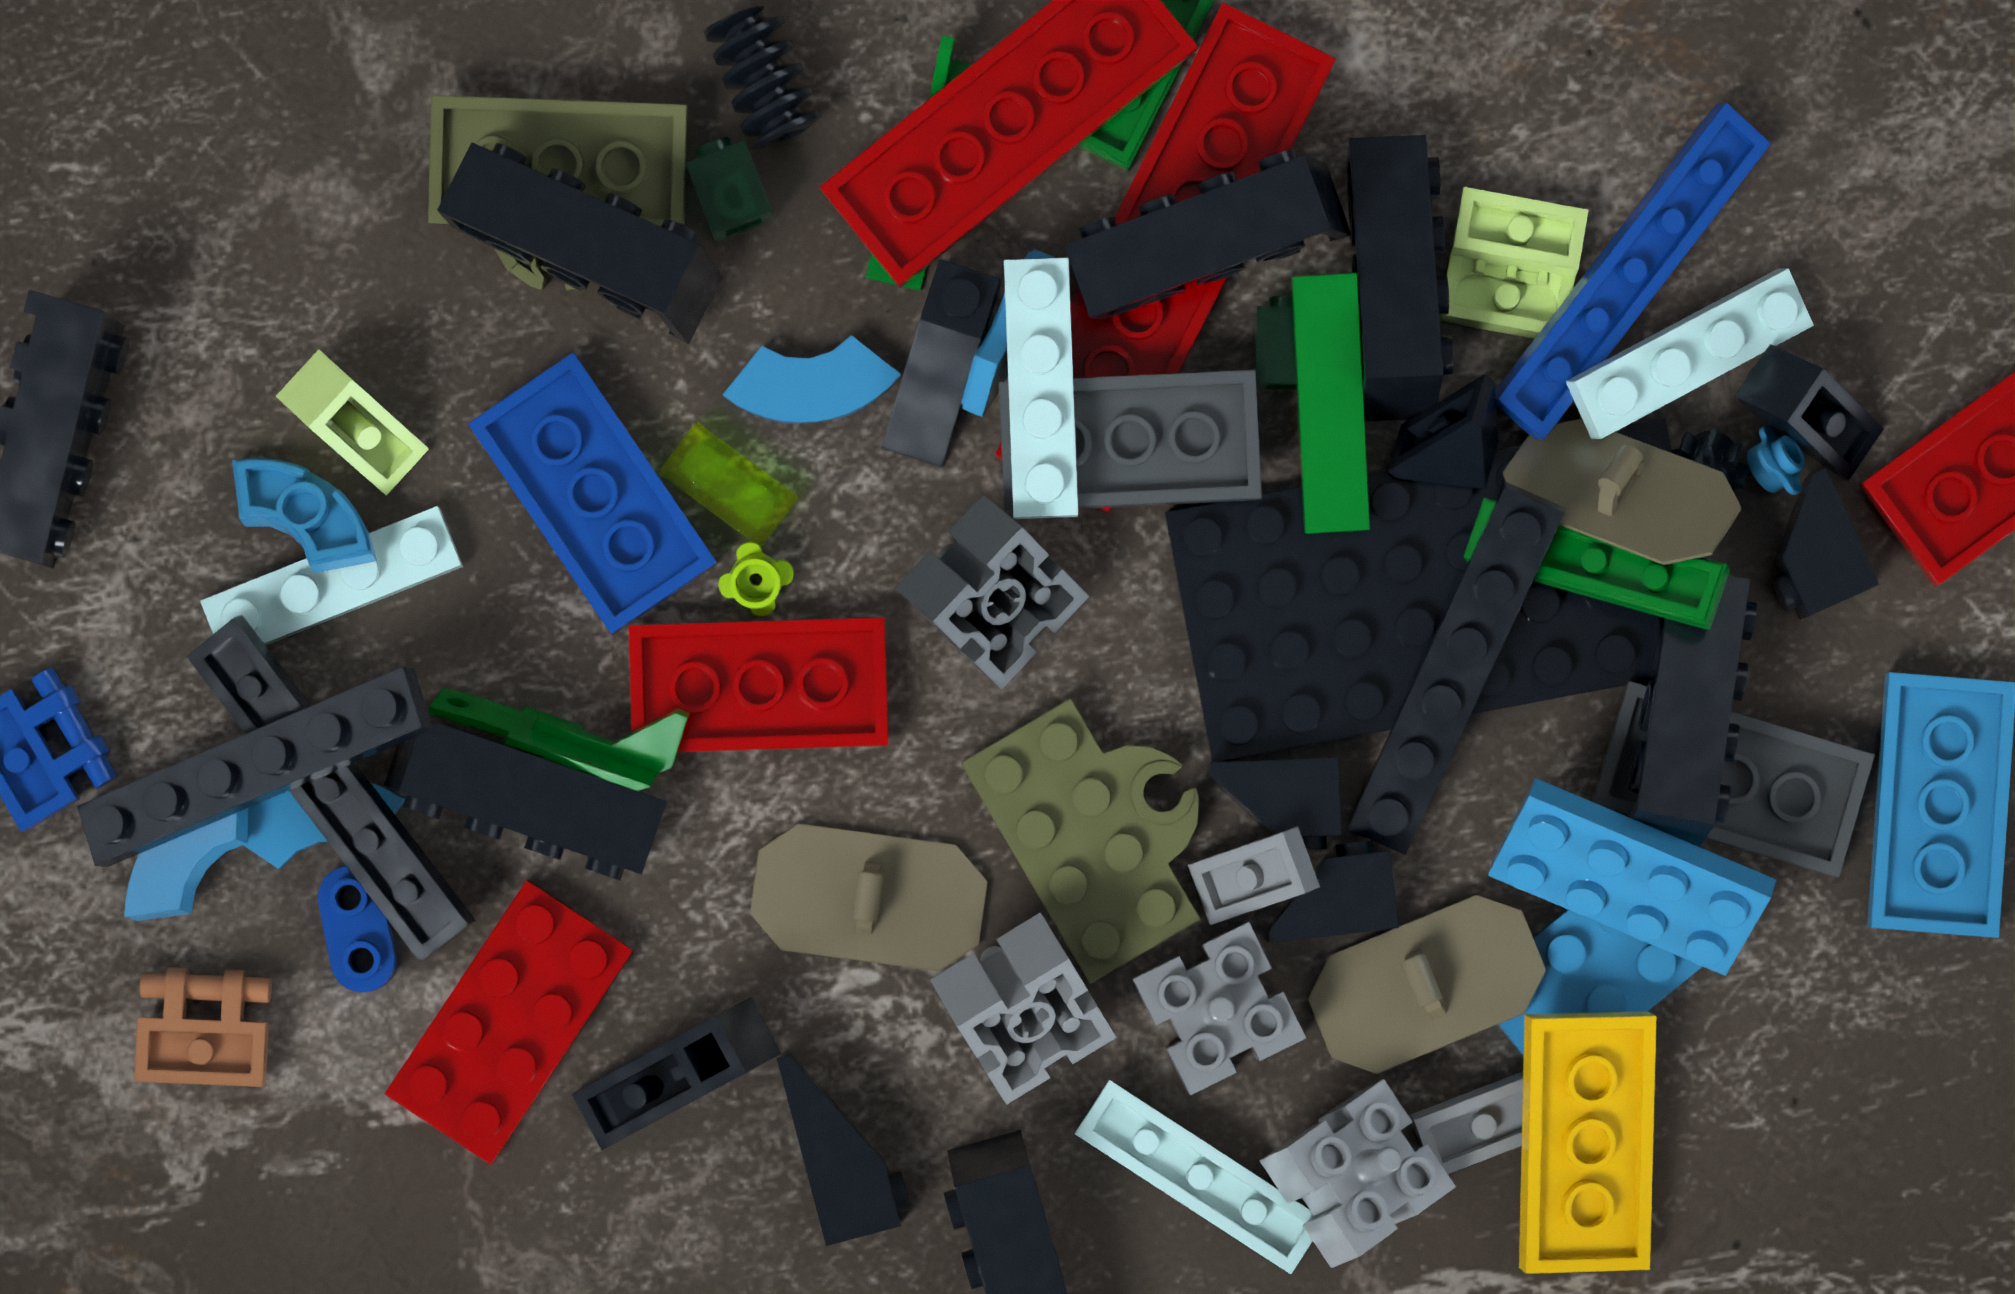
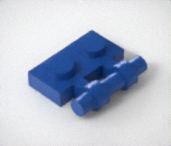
M54 667L40 672L31 679L43 700L30 708H26L19 694L14 689H10L0 695V797L21 832H27L80 800L68 779L69 776L77 771L84 769L96 789L105 786L118 777L106 757L111 752L101 734L93 735L77 708L81 704L80 698L72 685L64 686ZM52 720L57 722L72 748L58 758L55 757L39 730L41 726Z

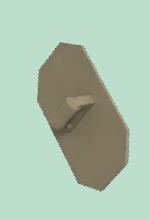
M1582 419L1556 424L1544 440L1534 439L1528 435L1503 471V477L1506 482L1565 507V513L1559 525L1662 565L1712 555L1741 511V505L1723 472L1617 432L1602 439H1591Z
M797 824L758 850L750 914L780 950L941 971L979 945L988 881L959 847L954 844Z
M1475 895L1330 955L1308 1000L1331 1058L1379 1074L1525 1014L1546 972V967L1523 911Z

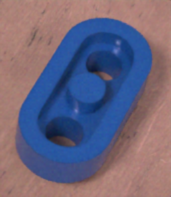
M339 867L331 871L323 879L318 891V905L331 969L337 981L345 988L355 992H372L384 987L392 979L396 971L397 952L391 924L348 867ZM348 885L355 886L361 894V901L353 910H346L339 903V893ZM359 948L368 949L374 958L372 968L365 973L356 971L351 963L353 953Z

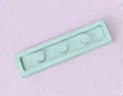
M1068 258L1004 260L1013 519L1078 517Z
M1779 268L1565 382L1591 439H1602L1762 354L1770 344L1777 346L1814 325L1789 268Z
M436 506L369 533L377 561L314 573L306 558L201 600V605L213 634L231 619L243 615L263 643L269 645L463 567L441 509Z
M1108 1080L1074 1133L1289 1274H1292L1313 1241L1302 1226L1314 1217L1310 1209L1296 1200L1287 1203L1276 1187L1111 1080Z

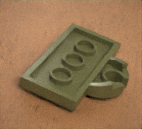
M431 95L428 223L449 224L437 209L471 142L491 151L495 143L508 146L530 160L527 167L547 176L552 168L564 171L586 185L583 192L602 201L605 200L608 193L620 196L642 209L640 218L658 226L662 225L664 219H670L684 225L688 104ZM495 249L508 272H511L531 287L540 290L544 289L547 276L539 266L537 257H534L531 265H527ZM565 284L566 291L575 289Z
M1070 698L961 763L1090 984L1201 919L1169 865L1175 857L1188 847L1198 826L1200 799L1197 787L1183 792L1179 804L1169 811H1158L1152 808L1145 797L1146 784L1153 776L1158 774L1174 775L1184 766L1175 757L1151 746L1126 745L1104 753L1074 701Z

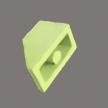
M319 349L276 395L303 423L386 496L429 450L426 445Z

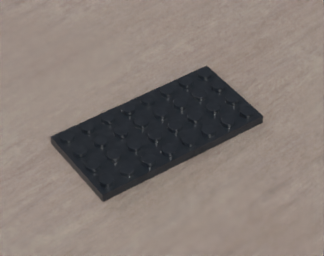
M1665 418L1627 425L1615 431L1659 449L1672 452ZM1521 445L1496 450L1486 489L1397 479L1388 470L1367 474L1370 530L1305 534L1302 487L1262 494L1261 500L1217 502L1165 512V521L1211 762H1223L1391 730L1466 568L1467 561L1464 558V554L1483 499L1497 500L1506 482L1503 477V471ZM1533 581L1471 715L1627 685L1628 681L1642 683L1655 680L1656 671L1649 670V662L1658 616Z

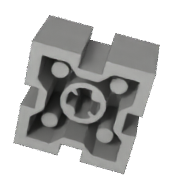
M1041 912L997 938L996 940L1001 948L991 946L985 949L981 954V962L973 953L930 979L957 1028L976 1058L980 1061L1006 1105L1050 1079L1045 1068L1067 1055L1073 1065L1116 1038Z
M1245 922L1200 944L1207 959L1188 969L1185 968L1180 956H1176L1131 978L1153 1024L1158 1025L1169 1019L1179 1038V1041L1165 1048L1189 1095L1237 1073L1230 1058L1249 1048L1252 1049L1255 1058L1261 1061L1306 1039L1284 992L1278 991L1267 996L1258 975L1272 969L1249 922Z
M1384 1079L1354 1093L1317 1119L1319 1121L1318 1124L1299 1132L1259 1160L1287 1203L1300 1198L1304 1200L1314 1217L1302 1226L1331 1268L1360 1257L1398 1229L1395 1225L1396 1223L1418 1215L1456 1187L1428 1144L1413 1150L1401 1132L1402 1129L1412 1123V1120Z

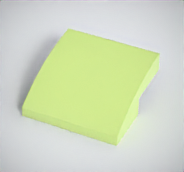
M1463 187L1445 275L1448 278L1449 314L1439 315V321L1535 339L1574 288L1575 277L1580 265L1589 210Z

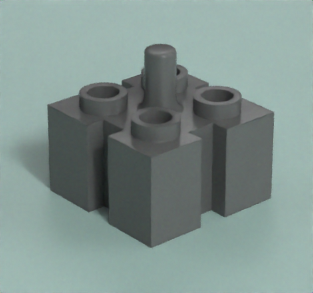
M982 495L948 531L956 541L943 547L938 557L929 551L895 589L923 617L937 628L936 630L970 663L1002 690L1037 653L1029 645L1045 626L1055 634L1090 596L1058 564L1048 557L1049 554L1021 525L985 495Z

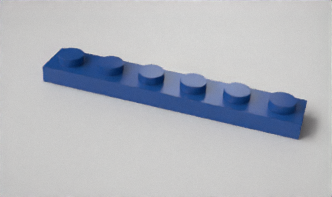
M1728 103L1715 104L1496 388V406L1534 439L1544 440L1574 401L1565 381L1603 362L1609 356L1771 145L1762 134Z

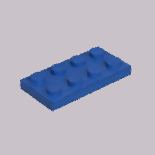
M574 352L468 423L611 635L616 634L718 564Z

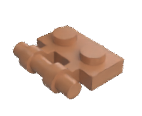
M168 967L166 973L142 972L140 979L141 998L164 999L163 1018L137 1017L134 1082L265 1087L269 1022L244 1021V1007L246 1002L270 1003L272 992L271 977H247L246 970L226 969L224 976L190 974L189 969L184 967ZM188 1000L222 1001L221 1020L186 1019Z

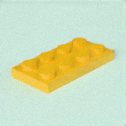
M1650 1012L1525 1014L1519 1269L1526 1274L1650 1270L1656 1015Z

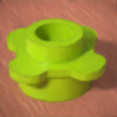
M748 541L742 543L737 548V561L730 572L723 573L720 576L718 587L724 597L734 598L741 605L750 608L752 613L757 616H766L774 611L776 607L775 599L781 587L792 582L794 571L792 565L787 560H775L764 554L758 543ZM754 573L760 574L762 582L753 584L750 581V576Z

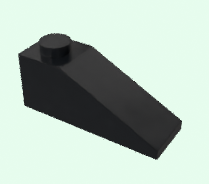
M939 259L883 439L882 449L942 468L962 408L961 401L973 358L984 340L1001 288L1000 278Z
M752 997L572 1093V1096L601 1150H604L782 1053Z
M792 1053L778 1057V1066L826 1246L900 1227L902 1225L900 1211L911 1209L902 1172L889 1174L886 1160Z

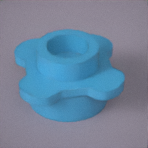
M1770 425L1763 426L1759 429L1762 442L1750 448L1747 452L1749 468L1758 483L1767 491L1776 493L1785 488L1791 495H1796L1802 491L1799 475L1800 471L1805 467L1804 455L1792 438L1789 436L1779 438L1773 427Z

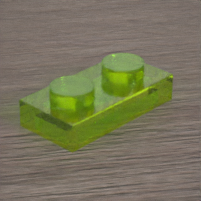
M698 422L694 423L658 472L662 477L747 540L758 543L761 548L765 546L799 500L798 496Z

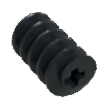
M764 6L751 7L731 14L703 31L708 42L723 43L713 54L716 65L723 67L733 66L725 73L722 80L726 89L742 90L731 102L734 111L737 113H752L740 125L744 136H762L750 148L752 150L772 146L795 137L807 130L822 117L820 110L800 111L798 105L813 94L811 87L791 88L789 82L803 71L801 63L782 64L780 58L791 50L794 44L792 40L773 41L771 34L780 28L785 21L783 16L764 17L762 14V10L765 9Z

